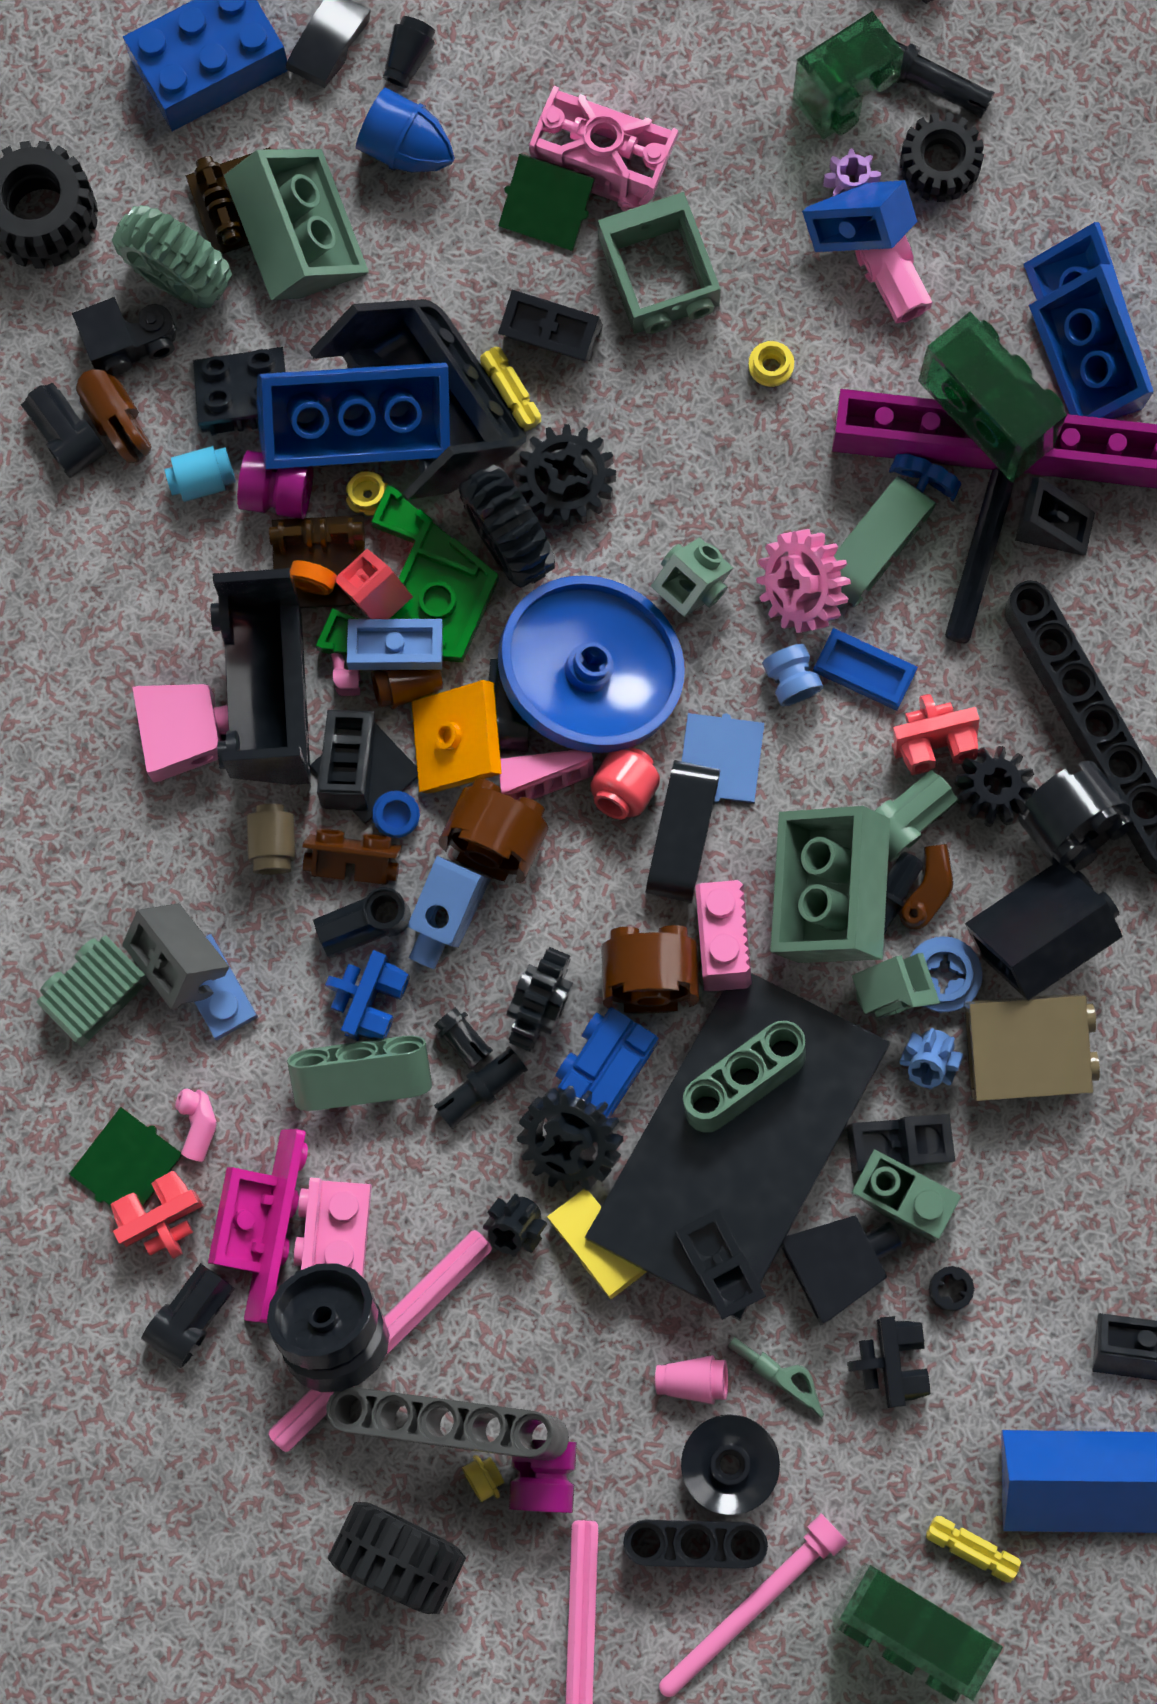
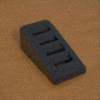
M327 710L317 795L322 808L367 810L375 723L374 711ZM337 729L362 730L361 736L337 735ZM336 748L359 749V753L336 752ZM334 767L357 768V772L334 771Z

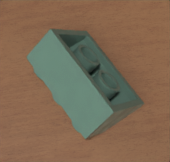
M322 149L256 150L224 175L271 300L300 299L369 273Z

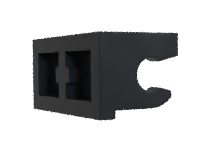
M512 289L498 334L586 362L592 358V347L595 338H598L603 324L599 316Z

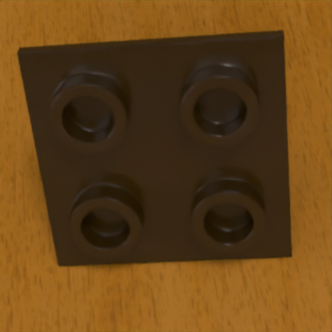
M251 154L221 164L214 162L213 157L205 156L196 161L197 168L194 173L185 175L207 239L211 242V246L221 252V254L250 245L224 175Z
M364 515L272 520V527H269L270 545L273 547V569L291 568L292 562L299 560L321 565L338 575L365 551ZM336 583L332 593L328 595L313 594L295 587L301 608L356 605Z

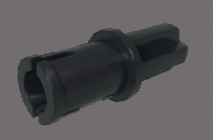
M907 852L900 854L887 876L884 935L899 910L904 907L905 903L903 900L923 869V862Z

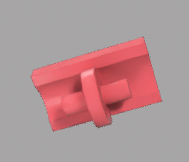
M925 694L919 697L920 710L905 713L907 724L893 727L894 743H892L895 758H903L911 775L929 772L935 768L936 760L933 750L946 746L949 748L953 763L962 764L965 758L977 759V736L980 719L976 707L954 712L951 702L935 706L931 694Z
M172 1171L151 1183L162 1204L146 1213L135 1193L128 1194L111 1203L114 1219L118 1226L117 1229L113 1230V1233L120 1245L124 1244L125 1247H128L158 1231V1236L144 1242V1246L150 1256L164 1248L168 1250L173 1259L183 1254L178 1241L192 1234L193 1230L187 1220L173 1228L169 1224L203 1207V1204L198 1194L191 1189L189 1190L178 1174Z

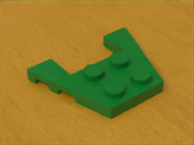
M387 485L371 521L372 526L414 543L399 576L400 581L413 598L390 619H442L443 661L463 662L497 586L499 576L454 537L451 538L433 523V520L421 509L418 510L403 498V495L397 489ZM332 608L316 644L317 651L327 654L339 653L347 655L348 619L358 618Z

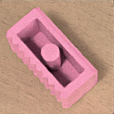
M739 880L695 885L704 991L748 988L752 984L743 884Z

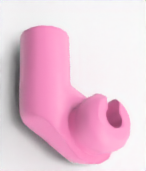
M183 1089L177 1096L175 1107L180 1114L189 1115L191 1127L181 1154L189 1159L203 1162L216 1129L215 1115L207 1094L199 1089L196 1092L190 1089Z

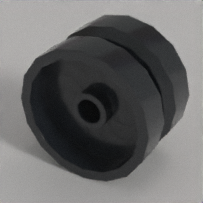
M338 1263L310 1266L297 1271L282 1283L270 1301L267 1323L271 1337L278 1350L282 1353L290 1373L305 1387L318 1392H341L359 1385L377 1371L387 1354L390 1334L385 1318L375 1301L368 1282L355 1269Z

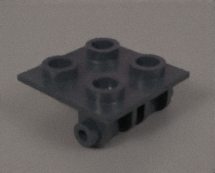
M283 347L193 360L197 422L201 432H210L211 436H215L218 433L235 431L233 421H236L238 431L242 432L244 431L243 420L250 419L252 430L257 429L258 374L286 372Z

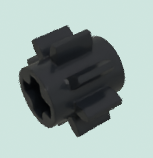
M514 1194L508 1203L501 1198H497L487 1211L490 1217L483 1225V1229L488 1231L489 1241L498 1251L516 1257L522 1247L527 1252L532 1253L542 1240L540 1234L546 1227L547 1222L541 1219V1211L532 1200L526 1197H519L518 1194Z

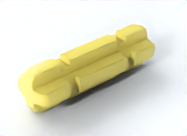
M493 347L489 351L484 352L480 356L481 366L489 377L492 376V382L508 408H511L513 411L512 415L518 425L524 428L525 432L536 427L541 422V414L534 402H530V395L513 367L509 366V360L500 347Z
M936 1516L932 1520L926 1532V1538L942 1548L945 1545L950 1548L949 1552L986 1571L987 1568L992 1570L991 1575L1004 1582L1011 1583L1014 1580L1021 1565L1019 1558L1006 1551L998 1552L997 1546L964 1528L959 1530L954 1528L955 1523L942 1516Z

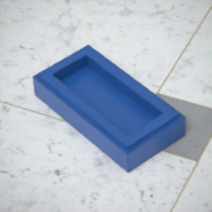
M833 628L813 668V672L898 711L918 667Z

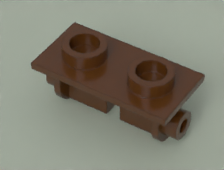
M318 829L316 830V835L309 834L303 842L302 848L313 849V853L305 852L303 858V871L311 872L312 877L345 880L347 863L355 864L354 881L387 885L388 881L397 882L399 863L391 862V858L397 859L402 850V845L391 844V838L388 836L367 834L363 836V840L344 838L345 833L339 830Z

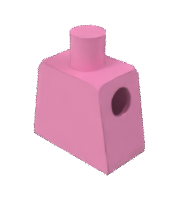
M151 685L132 687L146 771L153 782L168 779L218 760L217 743L222 741L221 735L229 731L228 706L216 707L215 697L209 685Z

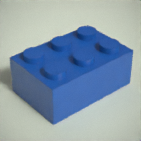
M192 0L123 36L130 60L172 132L288 71L286 70L287 56L285 48L257 0Z

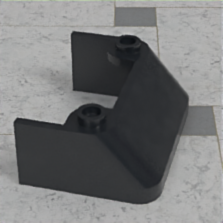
M419 299L352 304L309 351L313 359L342 356L347 363V368L446 363L448 365L450 446L438 458L419 460L420 476L403 492L407 500L452 493L459 488V484L468 479L469 475L481 468L485 469L493 464H499L512 456L526 442L527 436L524 428L518 425L512 415L513 411L511 408H508L498 389L448 315L438 305L429 300Z
M290 568L213 573V584L218 594L219 603H211V624L213 632L221 631L224 641L229 731H226V740L218 741L217 743L219 768L226 769L229 777L232 779L286 785L311 784L302 612Z

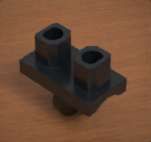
M895 1316L877 1319L881 1358H875L873 1339L859 1341L861 1360L847 1362L848 1372L862 1371L864 1390L879 1389L877 1369H883L887 1408L906 1406L905 1401H912L930 1395L927 1368L902 1371L899 1354L902 1351L925 1349L922 1323L895 1321Z

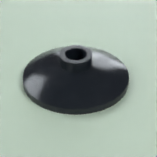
M727 1414L708 1419L691 1433L682 1452L681 1471L689 1493L700 1505L715 1513L739 1515L759 1507L771 1495L778 1481L780 1459L774 1440L760 1424L744 1416ZM726 1455H733L739 1461V1469L732 1475L725 1474L720 1467V1462Z

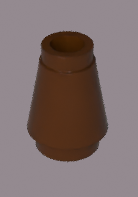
M375 670L371 672L373 691L379 708L390 706L393 710L434 691L443 689L440 670Z

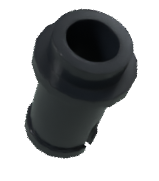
M455 1007L435 1023L434 1027L439 1032L436 1036L439 1040L444 1037L467 1064L468 1069L471 1070L478 1065L479 1061L485 1059L493 1049L483 1041L467 1022L468 1014L466 1012L461 1014Z

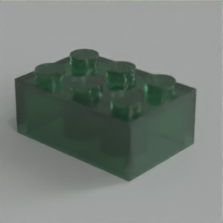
M970 311L927 346L918 382L1011 482L1054 448L1067 416L1064 412L1062 401L1052 390L1048 388L1044 390L1032 378V371L1023 358L1017 354L1011 355L1000 344V337L990 323L985 320L979 321Z
M864 1562L833 1614L843 1621L838 1629L842 1633L867 1648L872 1640L885 1646L886 1649L882 1657L910 1675H913L916 1667L927 1672L930 1675L925 1684L955 1703L961 1694L972 1701L974 1700L1003 1648L997 1642Z

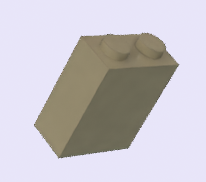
M1078 993L1036 996L1029 1001L1022 997L964 1002L971 1098L976 1101L1093 1093L1092 1081L1099 1080L1100 1066L1097 1052H1090L1089 1033L1096 1032V1013L1093 1003L1087 1004L1086 995Z

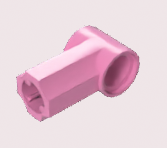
M905 235L890 249L855 250L860 267L865 265L868 271L865 274L866 279L870 283L875 282L896 324L905 323L917 318L931 308L932 301L913 266L912 250Z

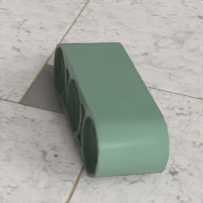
M901 476L896 477L834 555L836 561L846 560L847 565L840 572L842 577L850 579L851 584L842 586L841 592L849 598L848 602L854 607L863 600L861 595L865 589L869 592L892 564L889 562L893 555L897 557L920 529L917 527L921 520L925 522L936 506V502Z
M777 1021L694 1079L686 1087L683 1094L684 1109L689 1124L701 1132L716 1131L796 1074L803 1067L806 1060L805 1035L802 1029L789 1021ZM779 1041H789L797 1047L793 1054L785 1057L776 1055L772 1052L771 1048ZM748 1068L758 1074L757 1079L749 1085L738 1084L732 1079L733 1075L740 1069ZM709 1096L719 1102L718 1107L710 1113H700L693 1108L694 1103L702 1097Z
M399 1036L305 1049L292 1054L287 1060L294 1104L296 1108L305 1111L412 1098L425 1094L432 1088L426 1041L419 1036Z

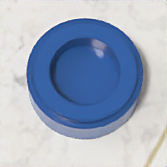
M389 791L382 794L375 801L372 808V821L376 829L383 835L392 838L404 837L410 834L418 825L420 818L419 806L409 794L402 791Z

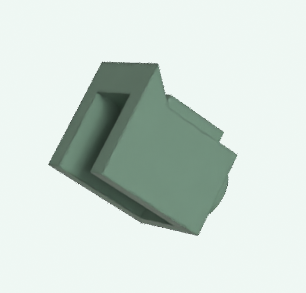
M917 953L906 959H903L902 955L895 956L852 975L860 1007L863 1009L864 1014L875 1012L876 1018L896 1015L913 1007L940 1004L923 953Z

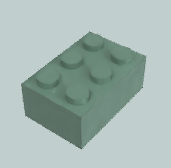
M865 806L779 812L771 953L797 963L883 960L890 818Z

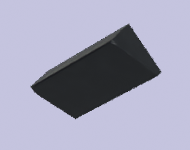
M1098 1313L1092 1371L1157 1381V1321Z

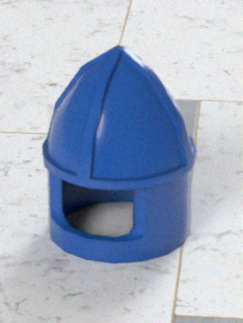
M384 87L373 102L362 124L356 141V149L387 164L389 169L394 171L396 169L411 173L438 171L451 165L455 159L450 140L439 120L426 109L424 104H417Z

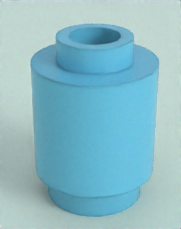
M214 446L171 457L173 467L165 469L172 496L181 494L184 502L226 491V485L236 483L226 447L215 450Z

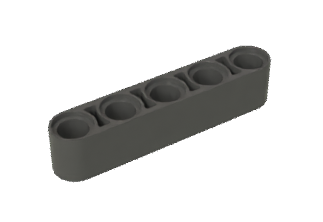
M357 1387L334 1392L326 1406L327 1418L335 1429L362 1436L544 1461L560 1457L566 1450L569 1442V1432L565 1423L557 1417L531 1410ZM360 1400L362 1413L360 1418L353 1423L350 1418V1410L355 1401ZM405 1406L408 1418L404 1426L398 1429L395 1424V1415L400 1407ZM450 1411L453 1415L454 1424L451 1431L444 1436L440 1429V1422L442 1417ZM497 1417L500 1423V1432L494 1441L489 1442L486 1436V1428L488 1423ZM543 1423L547 1429V1439L542 1447L536 1449L532 1442V1435L535 1428Z

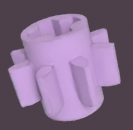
M849 149L848 155L844 156L841 160L834 156L831 157L829 168L833 173L824 175L823 187L834 188L833 197L865 183L880 182L881 172L871 171L872 155L864 158L861 155L855 154L853 149ZM848 175H854L856 182H850Z

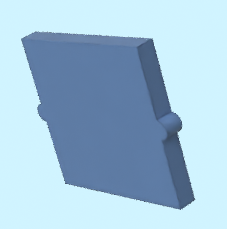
M688 713L682 761L721 770L714 803H718L720 799L747 803L755 802L764 723L731 719V716L727 713L723 714L722 717Z

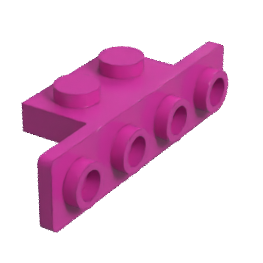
M281 1130L272 1175L234 1167H227L208 1263L253 1272L244 1315L245 1321L267 1323L270 1301L279 1288L276 1286L279 1269L285 1264L289 1253V1240L286 1238L288 1222L295 1215L299 1201L298 1191L295 1190L298 1171L303 1169L308 1155V1146L304 1142L306 1132L303 1130Z

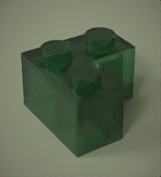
M871 11L797 59L793 100L822 139L827 138L834 132L837 135H843L858 123L863 97L876 89L878 92L884 91L898 80L904 52L874 12Z

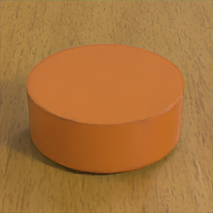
M299 560L293 561L290 568L295 587L318 595L332 593L337 578L333 571L315 563Z

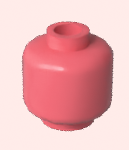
M631 748L629 750L624 749L610 752L603 760L590 783L594 803L601 812L614 819L622 820L626 817L639 816L646 809L658 789L660 776L653 766L652 758L640 749Z

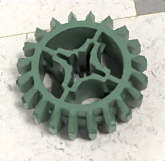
M144 205L133 206L129 213L125 214L118 223L112 238L117 254L123 258L124 263L134 269L135 273L140 274L147 282L185 304L190 303L195 308H211L214 302L219 300L226 290L227 283L232 276L228 262L223 259L221 252L211 246V242L203 239L197 231L187 227L184 222H179L170 214L162 213L158 208H150Z

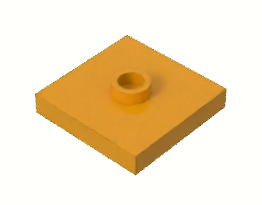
M481 680L412 701L419 792L427 794L436 793L472 783L476 778L486 779L502 774L493 682Z

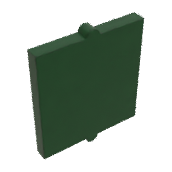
M520 153L511 184L504 188L507 198L498 226L573 251L582 222L589 217V212L586 208L596 178Z
M120 1107L70 1171L69 1175L92 1191L98 1203L105 1201L111 1206V1203L135 1193L142 1206H144L155 1192L151 1183L169 1173L183 1155L156 1134L157 1128L150 1125L147 1127Z

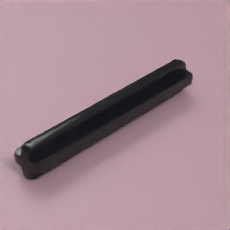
M994 468L991 472L945 633L946 638L953 642L966 644L971 638L1016 479V475L1012 471Z

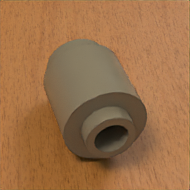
M282 804L257 805L256 812L247 815L248 861L253 863L254 873L276 875L291 872V861L295 860L294 814L285 812L284 805Z

